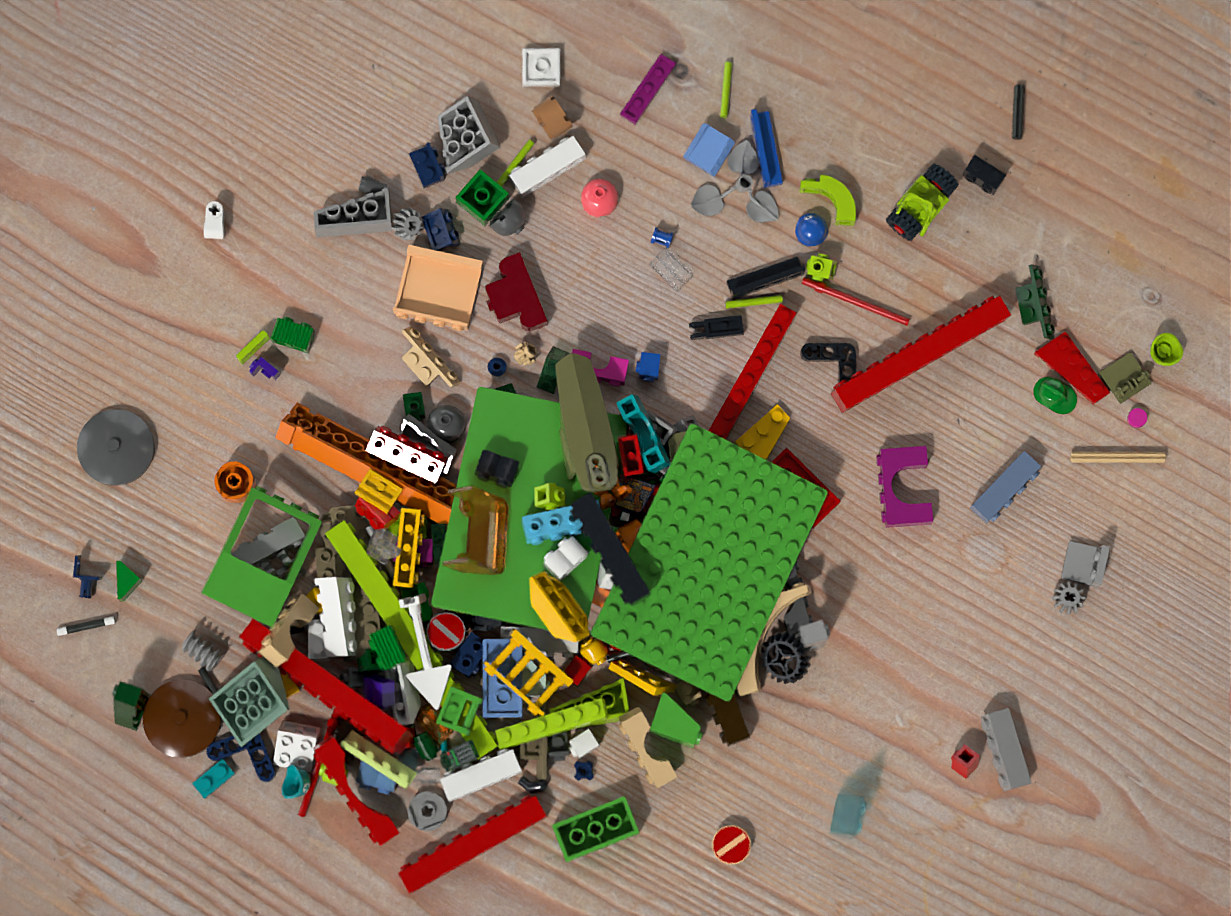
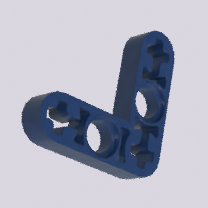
M260 733L255 738V742L257 745L261 743V746L254 747L252 750H250V747H253L251 741L242 747L239 745L236 750H230L228 744L231 740L235 739L233 735L215 742L207 748V756L212 761H220L247 750L258 778L266 783L271 782L275 778V769ZM225 743L228 754H225V751H221L218 753L219 757L211 756L212 748L222 749L221 744ZM257 750H262L265 754L261 761L254 759V753ZM266 761L269 763L265 764L268 771L271 770L268 779L265 776H261L264 773L261 766L257 767V765L264 764Z

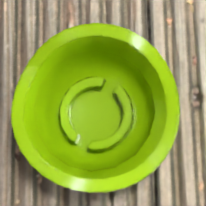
M1162 333L1153 340L1150 354L1157 364L1171 366L1181 360L1183 348L1173 334Z

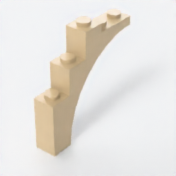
M798 583L793 585L791 590L785 591V589H782L737 685L740 696L744 697L762 691L759 679V656L765 635L776 617L786 607L812 593L809 585Z

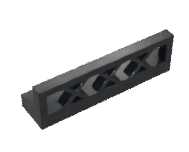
M797 256L727 280L726 283L732 300L803 276L805 268L804 265L800 264Z

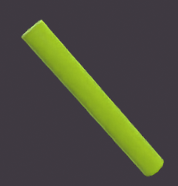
M725 62L721 118L728 117L731 62Z
M531 140L526 142L496 183L501 187L510 177L509 175L512 174L511 171L518 167L534 146V142Z
M782 295L725 301V306L728 309L782 303L783 299Z

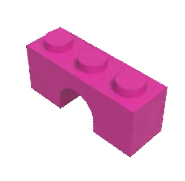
M572 350V353L582 355L591 360L592 352ZM610 356L609 363L605 368L596 369L593 367L598 383L603 381L608 382L613 387L624 386L629 360Z

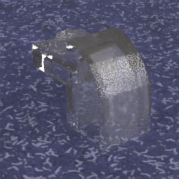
M382 528L374 530L368 543L367 554L382 564L387 565L389 559L398 557L402 549L395 546L398 537Z

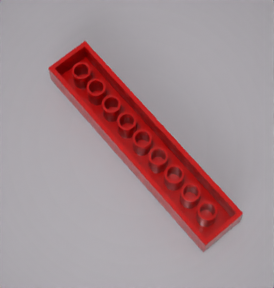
M991 296L985 299L980 304V307L975 305L964 313L965 316L962 317L961 314L955 316L948 322L949 325L941 324L931 331V335L925 333L915 341V344L910 342L901 347L898 354L894 351L882 359V363L876 361L866 368V372L863 373L860 370L850 377V381L846 382V380H843L833 387L834 391L831 393V396L841 413L846 412L1007 320L1011 313L1001 296L996 298Z
M253 618L239 638L243 640L242 645L253 654L258 652L257 656L261 658L263 655L259 651L263 646L262 641L266 636L270 635L271 631ZM294 648L289 658L277 666L282 675L286 676L289 674L288 678L300 688L304 685L303 689L315 699L319 696L318 700L329 709L334 707L333 711L346 721L349 718V722L361 732L365 729L364 733L373 741L378 743L380 740V745L391 754L397 752L400 755L412 739L413 734L408 729Z

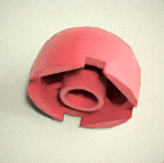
M594 179L589 181L582 190V206L591 216H608L617 207L618 192L610 181Z

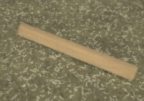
M1071 452L1070 460L1072 463H1164L1166 461L1165 452Z

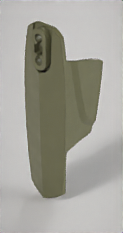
M571 353L555 365L560 401L559 436L568 480H571L576 473L582 489L591 493L610 490L618 482L617 471L619 465L606 407L591 360L582 355ZM593 462L599 463L597 468H595Z

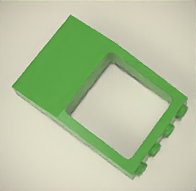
M256 486V488H250L200 593L272 627L296 580L322 521L318 520L319 515L311 511L306 514L301 511L302 507L294 503L288 505L283 502L284 498L276 494L271 497L266 494V489ZM256 499L288 513L309 525L291 568L283 580L231 555L235 541Z

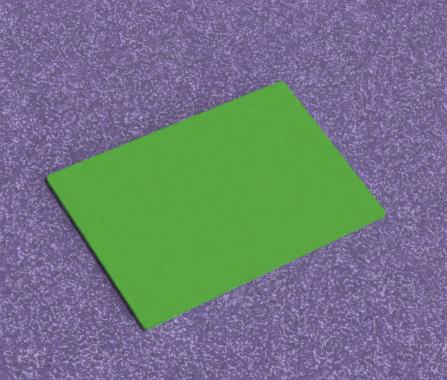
M485 387L477 389L431 602L433 607L549 630L531 605L530 578L543 571L547 572L549 576L554 577L543 566L544 557L551 550L555 552L559 548L558 544L564 538L569 539L571 536L565 535L556 541H551V539L543 540V543L538 545L527 544L521 523L522 517L546 512L545 509L535 506L534 487L542 486L546 483H556L557 486L565 488V507L571 506V503L589 493L582 489L576 473L571 480H568L559 436L560 403ZM607 412L619 465L621 454L618 436L626 434L627 423L622 415ZM482 450L491 451L520 462L512 487L501 488L494 481L484 482L474 475ZM592 492L595 500L600 501L601 498ZM611 507L602 510L607 520H609ZM581 532L580 535L573 537L588 552V556L560 582L567 587L589 620L601 557H598L591 548L590 543H592L590 536L585 537L583 532Z
M690 424L628 552V556L652 595L631 607L629 603L625 605L619 595L623 593L620 587L615 588L613 585L593 625L591 635L725 701L731 700L822 507L827 491L695 424Z

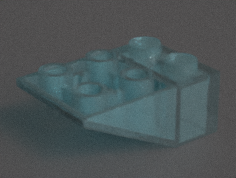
M837 795L829 834L853 839L861 833L863 822L859 820L860 816L865 813L867 802H864L863 796Z

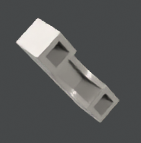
M823 620L800 626V633H797L795 638L801 637L800 642L803 643L805 649H810L811 652L824 647L829 638L830 631L828 625L824 624Z

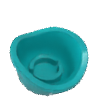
M295 765L288 766L286 777L282 784L281 792L285 799L301 797L306 794L310 787L309 774Z

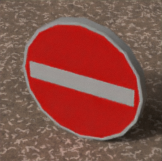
M445 612L437 614L431 619L426 633L433 647L449 651L462 643L465 638V627L458 616Z

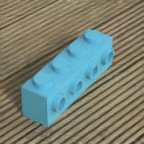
M572 506L523 516L521 521L526 543H532V545L541 544L543 540L548 539L556 541L565 535H570L571 537L578 536L582 532L580 527L583 525L579 519L575 520L571 514Z

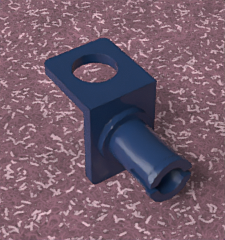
M75 555L73 578L81 580L79 597L92 598V583L95 580H102V577L81 575V555Z

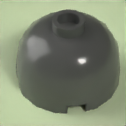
M513 199L489 223V226L499 235L510 236L513 233L518 235L524 229L523 223L526 220L525 210L516 199Z
M440 405L429 414L427 426L437 437L447 443H453L464 433L465 418L456 407Z

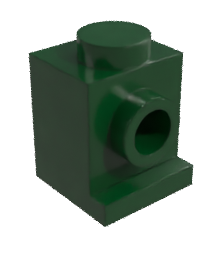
M422 392L403 394L406 416L410 414L418 421L426 418ZM417 404L418 407L417 409L412 410L411 405Z
M365 649L364 655L357 659L359 674H377L384 669H380L376 658L379 657L376 650Z

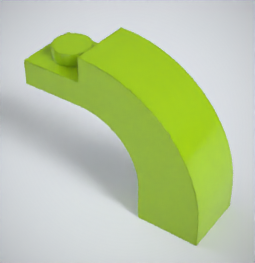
M821 174L819 182L811 178H807L804 181L801 180L799 193L821 194L833 202L836 210L835 225L854 226L856 218L855 202L844 184L833 177Z

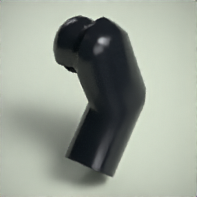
M523 776L518 781V784L530 794L542 793L548 786L545 779L531 782Z

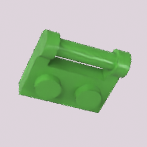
M450 687L436 723L469 736L471 732L469 729L483 699ZM470 700L472 703L462 727L458 726L457 722L465 702Z

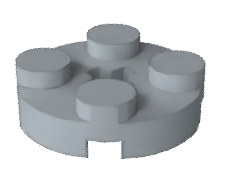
M422 792L411 800L408 807V817L410 822L419 830H436L446 820V804L437 794ZM425 806L433 809L430 817L422 815Z

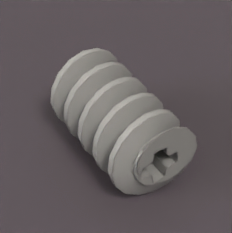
M193 630L184 640L182 651L184 653L189 651V657L195 656V662L201 660L200 665L202 667L207 665L206 670L209 672L217 667L225 654L218 656L220 649L213 652L214 645L212 644L207 647L208 640L206 639L201 642L202 635L195 637L196 630Z

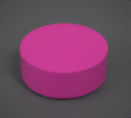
M1135 408L1129 412L1127 421L1130 426L1140 428L1147 422V414L1143 409Z

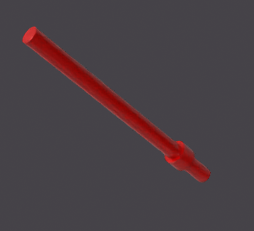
M804 277L801 283L815 289L818 293H826L907 326L909 323V318L826 286L824 282H816Z
M333 711L331 718H328L326 724L328 727L323 741L334 734L339 723V715L335 711ZM317 761L310 777V787L303 797L298 816L304 818L322 763L318 764Z

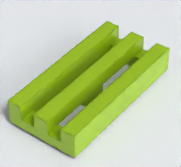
M262 330L236 355L238 361L243 365L270 339L269 335Z

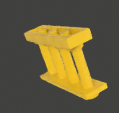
M513 628L509 633L512 637L510 639L511 642L491 664L487 661L483 662L486 666L484 670L490 676L496 675L529 704L527 709L535 716L538 713L543 716L545 713L540 710L543 704L559 686L562 687L565 684L569 687L573 680ZM523 646L526 649L525 656L506 677H503L496 669L516 647ZM536 658L541 663L539 665L540 668L518 690L511 682L531 660ZM550 671L555 675L554 681L536 702L532 703L525 695L545 673L548 674Z

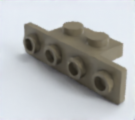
M547 701L540 708L545 713L543 716L550 714V707ZM547 737L519 745L518 760L537 761L536 779H546L549 773V766L547 764L549 745H547Z

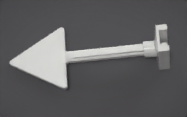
M424 593L413 598L406 597L399 600L400 607H409L410 615H412L424 670L408 673L406 677L427 701L438 710L452 666L432 667L420 615L422 613L420 604L427 601Z

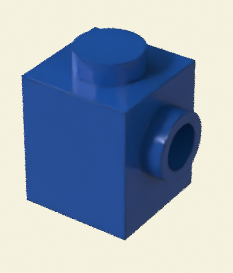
M641 352V361L636 363V372L639 373V378L642 381L654 382V380H658L660 354Z

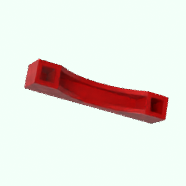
M329 736L313 747L315 751L313 754L318 764H324L326 767L324 772L329 780L334 779L338 784L335 786L341 796L345 795L349 801L346 804L352 812L356 810L359 815L357 820L363 828L367 826L370 831L368 836L374 844L378 842L381 847L398 835L400 832L388 814L368 807L351 790L345 775V752L334 736Z

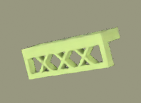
M351 731L346 740L340 744L343 749L406 790L418 774L354 731Z

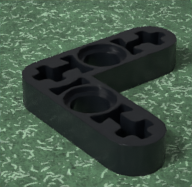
M807 343L800 350V357L807 362H838V383L842 379L850 380V377L856 373V350L852 344ZM817 347L820 348L819 357H817L818 353H813L810 357L804 353L807 348H810L812 352H816L818 350ZM845 348H848V351L852 352L848 356V361L852 360V363H842V361L846 360V355L842 353V351H844ZM823 349H832L833 355L831 357H825L823 355ZM849 366L852 369V375L845 376L842 373V368Z

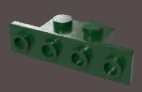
M1031 264L1029 265L1032 283L1015 288L1022 324L1029 325L1040 321L1044 338L1051 340L1054 339L1053 333H1055V328L1050 319L1051 309L1046 301L1047 290L1042 282L1043 272L1039 266Z

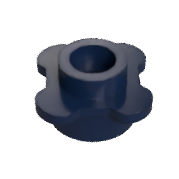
M577 761L574 764L576 769L575 779L577 781L581 779L592 780L594 777L592 773L593 763L591 761L586 763Z

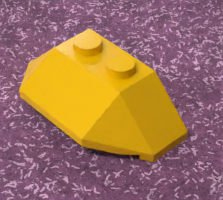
M545 571L530 578L531 605L554 637L577 642L590 634L587 615L562 582L549 576Z

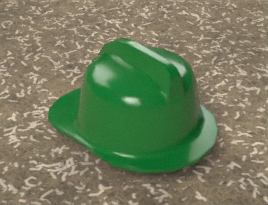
M1044 377L1039 379L1034 386L1035 399L1053 412L1068 414L1076 407L1077 396L1074 390L1060 380L1053 377Z

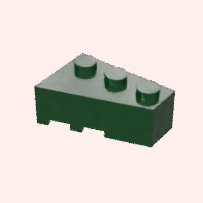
M120 681L119 685L116 684L112 692L114 696L115 724L137 731L150 694L142 688Z

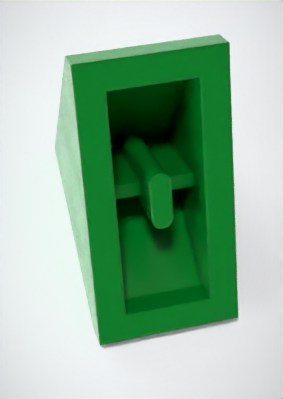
M119 560L116 561L117 597L122 602L131 595L141 584L142 580Z

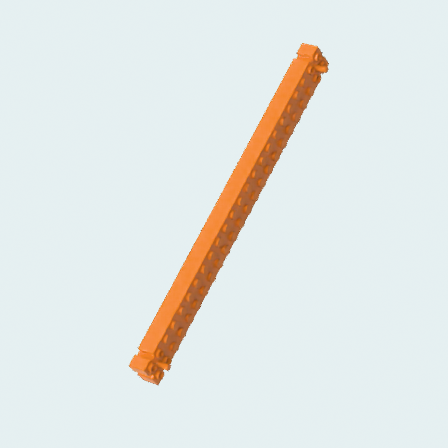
M298 402L281 421L275 438L287 445L292 443L293 450L305 453L360 483L369 469L373 470L403 489L396 500L397 502L410 509L422 510V514H425L426 517L448 528L456 484L441 476L434 483L367 452L366 448L369 444V439L319 413L314 415L310 412L309 408ZM598 579L596 580L592 604L602 608L611 589L599 588Z

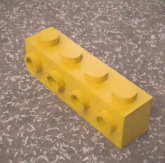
M401 508L393 586L414 588V584H418L419 573L415 571L416 565H420L421 553L417 552L418 545H422L423 534H419L420 526H424L425 514H422V510Z

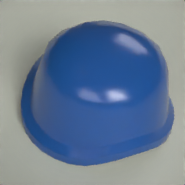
M808 213L798 220L795 234L803 245L817 246L827 238L828 226L821 216L815 213Z

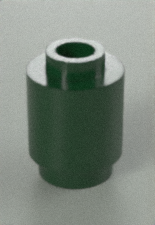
M424 731L413 738L415 741L414 745L422 760L430 761L437 757L436 753L439 752V749L431 734Z

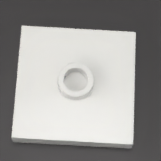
M560 48L522 49L523 87L560 86Z

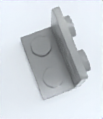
M1070 541L1061 578L1099 587L1102 585L1110 547L1102 545L1098 548Z

